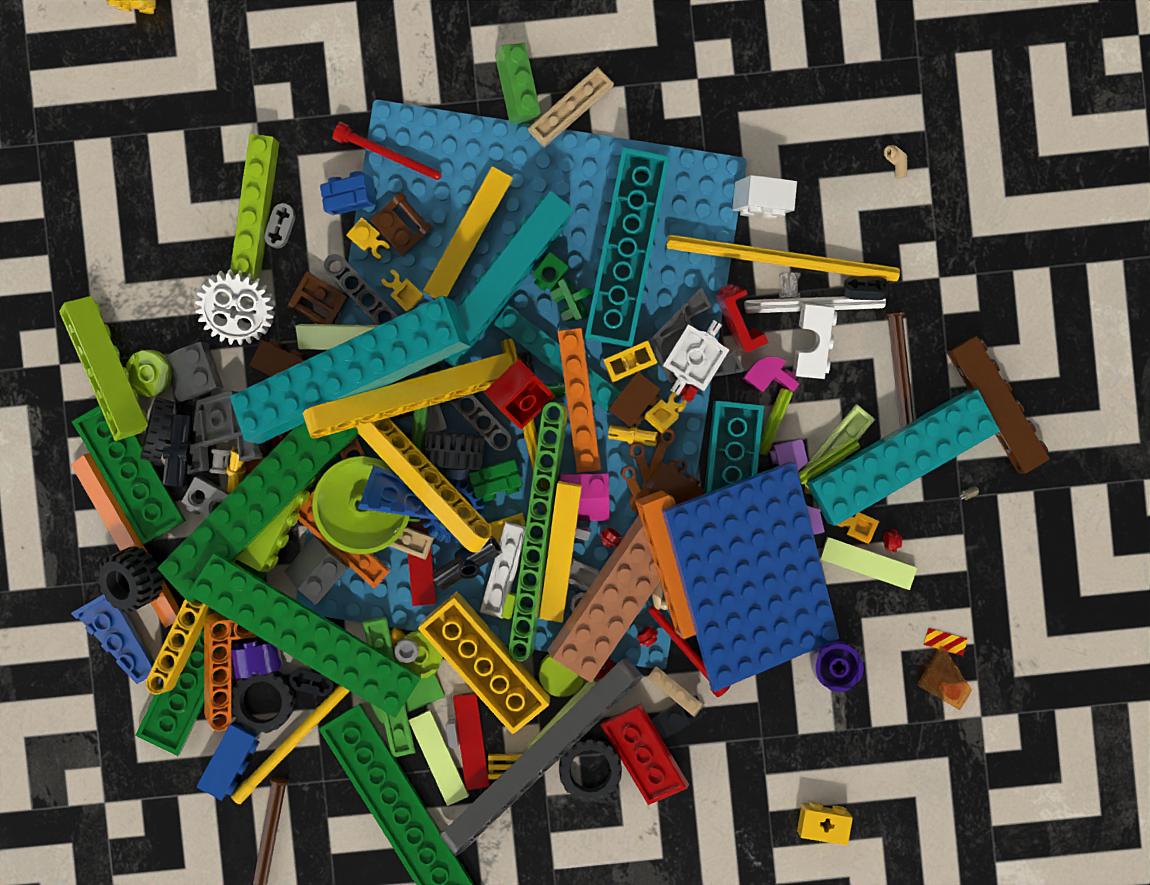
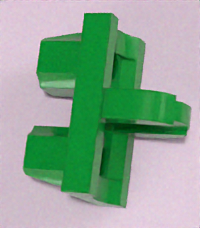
M571 278L558 281L559 285L553 288L550 293L555 302L566 299L569 307L560 311L563 321H578L589 317L582 300L593 294L592 289L589 287L577 292Z

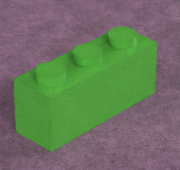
M526 44L502 45L495 54L509 122L510 124L533 121L541 112Z

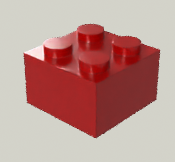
M520 359L512 364L484 391L495 406L520 430L538 415L546 404L556 397Z

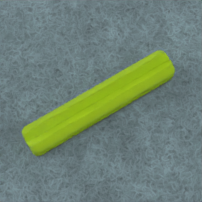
M781 388L761 435L759 454L767 456L793 395V392L788 389Z
M855 438L848 439L799 471L800 483H807L860 448L858 441Z

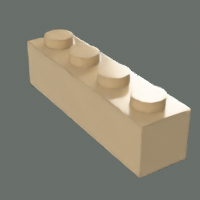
M657 666L647 677L694 717L704 706Z

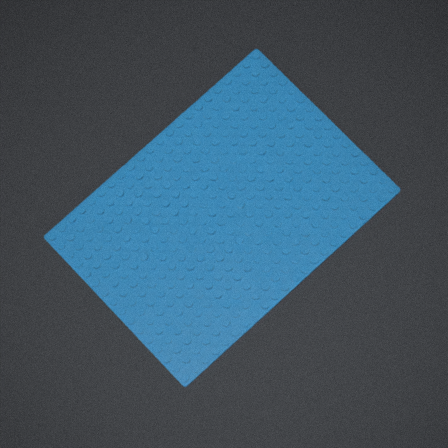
M375 100L372 107L368 139L436 169L442 175L439 180H434L368 149L365 152L362 172L373 179L377 204L356 210L354 226L362 217L381 234L377 240L385 241L391 249L388 250L384 246L379 247L378 254L383 257L380 260L373 255L371 247L365 252L352 241L348 264L398 316L407 312L390 296L394 289L386 287L381 280L384 278L388 283H392L395 277L390 272L391 270H395L400 275L401 282L407 278L424 295L411 310L435 300V298L424 293L423 290L492 166L513 177V181L448 296V299L455 302L457 310L461 305L460 300L467 290L472 292L475 288V280L483 270L487 273L491 266L490 261L498 251L500 253L504 251L505 242L512 233L517 234L521 227L519 224L527 214H533L534 205L541 195L546 197L551 191L573 208L570 222L460 362L461 365L503 354L501 341L512 338L494 325V322L509 305L558 344L559 330L583 327L588 367L620 392L624 390L636 373L612 383L603 360L629 348L585 340L589 317L578 321L564 322L560 311L569 307L566 299L555 302L550 290L546 289L545 292L533 283L536 279L532 276L545 257L551 252L569 266L568 272L562 279L571 278L577 292L590 287L594 294L623 147L670 156L633 347L649 341L700 288L703 289L712 307L690 318L694 328L698 331L707 332L713 320L717 324H721L722 311L715 295L720 293V288L727 285L731 258L666 248V241L668 235H676L734 244L739 212L732 210L735 182L744 178L745 158L566 129L544 148L528 132V128L532 124H510L509 120ZM400 192L405 194L408 203L426 223L429 222L434 227L427 236L403 257L370 221ZM398 206L394 212L414 234L417 233L419 228ZM547 268L543 271L542 276L546 280H552L556 276V271L552 268ZM350 279L346 287L350 290L355 289L359 282L357 279ZM593 294L582 300L588 315L590 314ZM367 296L363 299L365 307H371L375 303L373 296ZM350 297L348 298L340 312L339 325H376ZM383 313L379 317V323L384 324L390 321L392 316L389 313ZM719 329V331L717 332L716 336L714 337V338L717 339V341H718V338H719L720 329ZM514 340L517 356L519 353L529 352ZM531 353V365L534 367L535 375L544 385L558 383V380L564 382L563 377ZM441 360V362L449 369V365ZM657 360V364L641 370L639 373L661 389L658 392V395L661 397L656 404L661 399L667 404L670 395L674 393L670 389H672L675 383H669ZM438 365L430 366L428 374L441 371V367ZM417 371L402 379H399V382L421 377L424 375L420 371ZM712 379L705 391L699 389L692 402L687 401L685 409L677 412L679 417L670 426L674 430L675 439L671 444L667 445L661 462L668 464L678 458L684 460L687 463V470L681 474L685 477L688 474L695 479L697 477ZM484 391L473 393L472 395L511 436L510 446L504 451H496L484 441L482 468L515 458L523 482V486L519 487V492L506 495L505 491L496 494V499L483 502L481 498L476 501L477 505L484 504V508L477 509V512L484 514V519L487 523L523 512L527 523L534 472L523 429L520 430L487 397ZM678 395L677 399L674 400V402L678 404L682 403L683 395ZM564 396L563 399L556 397L551 401L561 402L568 409L567 396ZM465 399L462 401L461 409L463 411L470 412L473 410L474 402L472 400ZM448 401L440 403L448 429L439 432L481 436ZM592 401L601 470L577 473L568 411L560 475L582 473L609 474V520L577 521V525L591 528V533L587 541L575 538L572 560L574 558L601 571L616 547L608 548L601 542L600 532H604L607 527H611L619 532L623 539L638 514L630 509L629 500L632 494L626 480L621 477V469L624 466L635 468V480L640 489L644 480L634 457L629 454V443L608 439V435H610L608 431L611 424L631 427L627 426L610 411H605ZM648 405L643 413L646 414L651 407ZM553 406L550 410V415L553 419L557 420L560 417V410L556 406ZM411 411L412 416L399 419L398 416L390 418L404 434L409 433L412 437L414 411ZM542 411L533 418L538 438ZM483 416L477 420V426L480 429H487L491 425L488 417ZM643 419L637 426L640 430L652 432L656 430L646 419ZM549 430L547 433L549 442L555 443L557 440V435L552 430ZM665 432L663 434V439L667 440L669 438V433ZM359 434L356 436L366 457L384 461ZM497 434L493 442L496 446L503 447L507 443V437L504 434ZM641 444L645 449L644 457L649 467L656 447ZM637 446L633 449L634 455L639 454L640 448ZM351 451L347 455V459L361 455L357 451ZM340 453L321 472L319 479L314 483L313 491H315L319 480L325 472L343 460ZM549 454L544 456L546 466L551 467L554 463L553 457ZM678 462L676 466L682 468V463ZM436 467L437 470L446 479H449L451 484L453 485L455 479H450L445 476L446 468ZM628 469L625 472V476L630 477L632 471ZM470 477L459 480L460 488L464 482L468 483L467 491L473 488ZM538 502L537 510L544 514L542 504ZM435 520L439 527L446 530L445 525L440 520ZM534 526V534L537 537H542L543 529L540 526ZM308 528L304 547L314 537V534ZM437 531L431 535L434 536L432 543L434 572L454 560L456 551L464 548L460 542H454L453 536H451L449 544L445 543L446 535H443L440 541L436 540ZM390 546L373 553L391 569L390 573L375 589L351 567L317 605L297 589L296 600L323 617L362 623L363 620L387 616L389 627L394 628L396 626L399 629L420 631L418 627L421 621L458 591L500 640L507 646L510 644L513 618H498L480 612L495 558L481 566L480 572L476 577L472 579L462 578L445 590H441L435 582L437 604L412 606L408 553ZM532 549L530 552L531 558L539 561V552ZM522 553L510 593H517ZM532 573L527 574L528 581L536 584V576ZM569 583L563 623L539 619L534 650L548 652L547 649L572 614L570 608L571 598L578 592L587 591ZM652 594L608 657L609 660L619 663L621 660L628 658L634 666L653 669L657 666L660 670L666 668L671 637L648 612V608L654 605ZM525 596V605L533 607V600ZM659 609L673 625L669 609ZM521 620V627L524 630H530V624L526 620ZM651 625L654 630L658 631L656 636L658 640L649 647H646L644 644L640 646L636 635L642 629ZM517 644V647L526 648L524 644Z

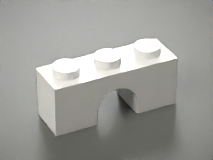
M802 302L799 326L802 329L813 330L816 335V341L810 349H795L792 371L794 375L825 379V373H829L830 359H827L829 349L832 350L834 336L831 335V330L837 321V312H834V307Z

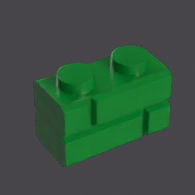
M515 458L468 472L475 496L479 499L482 498L483 502L496 499V494L505 491L506 495L519 492V487L523 486Z

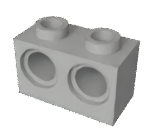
M198 476L193 479L181 502L186 504V509L198 515L202 513L209 516L217 508V504L223 502L229 493H227L226 489L210 480ZM199 490L205 494L203 503H200L196 498Z

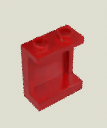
M733 284L720 288V293L716 294L715 297L736 346L748 353L769 343L763 332L756 328L747 330L735 301L747 295L746 289L737 285L733 286Z

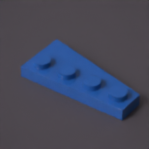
M373 465L358 509L439 520L395 472Z
M103 594L71 613L76 619H80L86 625L85 629L91 635L94 634L102 643L101 646L106 652L110 651L117 659V664L136 684L147 679L155 661L126 611L121 612L118 608L111 606V603L107 602Z

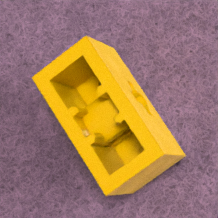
M646 341L604 359L603 363L613 383L657 364V360L649 342Z
M818 802L802 803L797 832L801 838L848 846L853 817L846 808L841 806L827 808Z

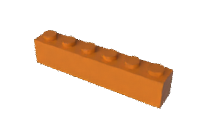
M661 490L637 499L635 503L675 632L682 639H686L696 635L662 513V510L675 506L676 503L671 495L669 496Z

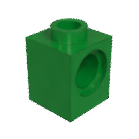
M549 252L532 274L533 278L536 279L533 283L544 292L546 289L551 291L568 272L569 266ZM545 269H554L556 271L555 278L546 280L542 276Z

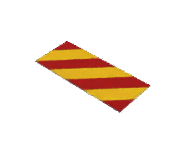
M928 628L924 645L963 656L968 639Z

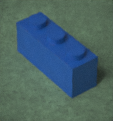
M236 721L229 725L197 785V788L221 801L227 794L232 795L238 784L235 782L238 774L242 775L249 764L246 761L249 753L254 754L260 744V741L257 740L260 734L253 733L252 730L247 731L243 729L244 726Z

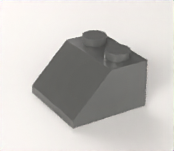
M198 342L178 349L166 356L171 366V385L178 403L224 388L208 343Z
M314 535L284 572L295 587L317 605L326 597L350 566Z

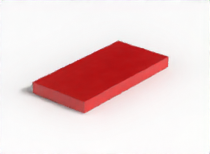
M641 703L600 724L648 805L687 789L689 784Z

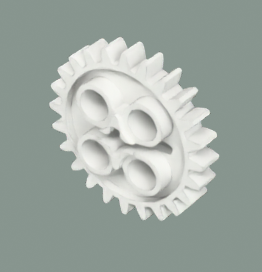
M229 269L226 276L222 271H219L217 278L211 275L208 280L209 282L204 281L203 289L200 288L197 293L199 297L196 299L195 304L200 306L197 307L195 312L202 314L198 320L199 322L206 321L204 330L210 328L213 330L212 337L219 334L221 342L226 337L229 339L230 345H232L234 339H237L239 345H242L244 339L250 344L253 337L259 340L262 335L261 333H267L268 327L273 322L271 318L275 315V312L271 310L274 308L275 303L269 302L272 293H264L267 285L258 286L259 278L252 281L251 273L246 277H242L241 270L238 271L237 275H234L232 270ZM220 291L226 292L229 297H223ZM244 296L251 297L254 302L246 301ZM218 313L224 314L227 319L220 318ZM241 318H247L251 323H245Z

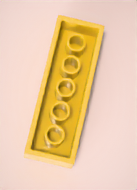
M458 591L421 621L418 627L421 633L512 734H515L549 706L550 695L547 691L544 690L520 661L511 658L508 647Z

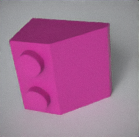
M608 473L560 475V481L582 485L578 521L609 520Z

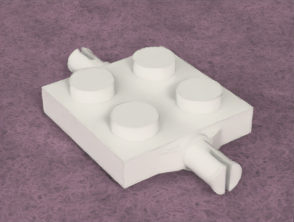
M713 320L707 332L698 331L689 324L687 325L663 364V367L673 372L678 378L672 389H670L675 394L680 395L686 383L705 391L729 352L728 348L721 345L714 338L720 327H722L720 323L717 324Z

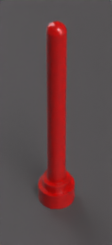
M339 122L334 130L333 140L340 143H348L350 141L434 180H439L442 176L441 172L353 133L350 126L343 122Z
M651 605L648 608L651 616L708 680L701 657L685 639H682L675 632L674 626L661 611L656 609L654 605ZM730 686L716 692L711 688L710 690L716 697H720L728 691Z

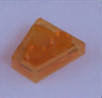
M942 646L937 650L917 684L958 710H961L972 691L967 681L961 675L960 670L948 655L947 650Z

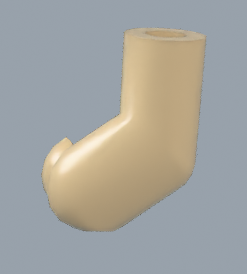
M895 145L887 146L884 149V156L895 165V178L907 177V155Z
M659 582L652 592L653 604L658 610H667L668 606L665 597H662L663 590Z

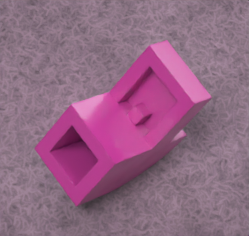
M766 357L756 361L742 377L745 382L760 393L765 391L773 379L791 392L795 391L799 385L795 381L796 375L787 369L781 370L786 361L778 357Z

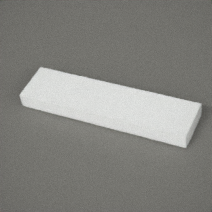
M506 521L499 543L502 553L495 557L481 605V613L503 618L501 615L506 597L511 591L523 550L526 526Z

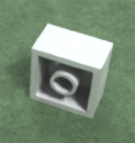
M754 175L736 181L732 210L740 211L742 216H754V213L763 214L762 218L777 219V216H785L786 213L794 211L797 181Z

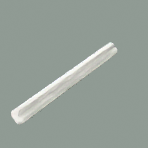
M841 296L746 300L744 302L745 313L801 311L802 302L830 305L834 307V310L884 308L886 299L879 301L853 300Z

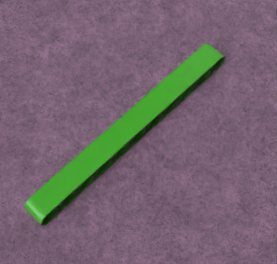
M561 402L546 404L541 416L509 644V654L516 661L526 660L535 649L556 489L559 481L568 418V409ZM553 406L558 407L560 410V417L557 420L553 419L550 415V410ZM549 430L554 431L557 435L555 443H551L547 439ZM546 454L553 457L554 463L551 467L546 466L544 463V456ZM542 478L549 480V490L541 488L540 481ZM538 502H543L546 505L547 511L545 514L537 510ZM534 526H540L543 529L542 537H537L534 534ZM532 549L539 552V561L531 558L530 552ZM528 573H532L536 576V584H532L528 581ZM525 596L533 600V607L525 605ZM521 620H526L530 624V630H524L521 627ZM518 643L526 646V653H521L518 650Z

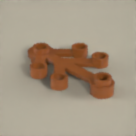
M670 427L663 433H660L657 429L655 430V432H658V437H656L658 441L649 467L644 457V447L638 443H634L629 447V454L634 457L644 480L641 489L635 480V468L624 466L620 474L626 480L632 494L629 500L630 509L638 515L639 512L635 500L654 493L644 485L659 462L662 461L667 445L671 444L675 439L674 430ZM665 432L669 433V438L667 440L663 439V434ZM638 446L640 452L634 455L633 449ZM679 458L673 460L672 463L675 465L678 462L682 463L680 474L687 470V463ZM628 469L632 471L630 477L625 476V472Z

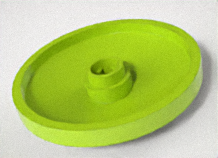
M359 456L336 463L321 477L314 492L312 510L318 530L330 544L348 553L369 554L388 547L400 537L410 518L407 515L358 509L373 465L393 471L386 462L376 458Z

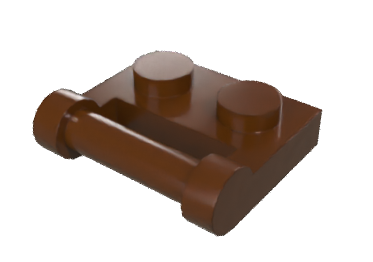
M400 192L370 221L403 257L427 236L434 227L429 222L426 223L408 203L405 194ZM398 206L419 228L417 233L414 234L394 212Z
M306 272L287 308L293 312L301 313L317 324L334 325L349 296L311 272ZM304 297L329 313L327 318L302 304V298Z

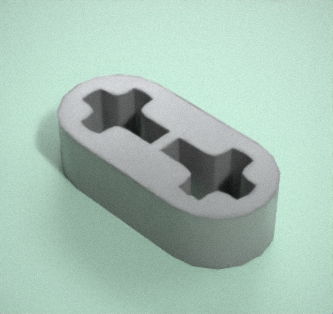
M281 203L276 205L272 211L264 238L266 243L273 248H282L289 239L296 217L295 211L291 206ZM287 209V213L290 216L289 218H284L281 225V217L278 214ZM280 227L279 235L282 239L273 243L274 240L271 238V235L276 234Z

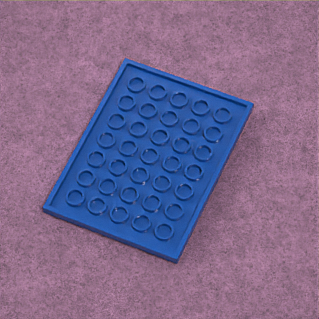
M787 462L662 510L709 684L713 691L721 690L815 650L827 642L839 639L795 462Z

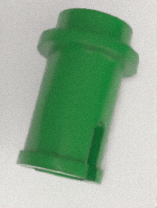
M558 380V383L545 385L556 397L563 399L566 396L565 382Z

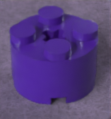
M260 637L248 638V642L245 643L243 641L231 643V659L236 678L252 677L251 674L258 673L264 675L279 670L283 666L280 649Z
M834 640L827 642L815 649L811 657V669L814 676L823 686L831 691H847L862 678L864 670L863 661L858 652L844 641ZM837 661H839L841 663V666H837L835 670L833 668V664H836Z

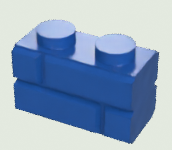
M362 171L351 172L347 178H329L328 183L320 185L321 196L323 197V210L334 216L375 206L377 201L372 177L364 174Z

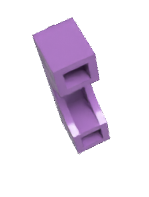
M803 439L772 445V451H769L771 463L776 465V467L792 461L796 463L797 471H799L808 463ZM806 505L813 535L825 532L820 510Z

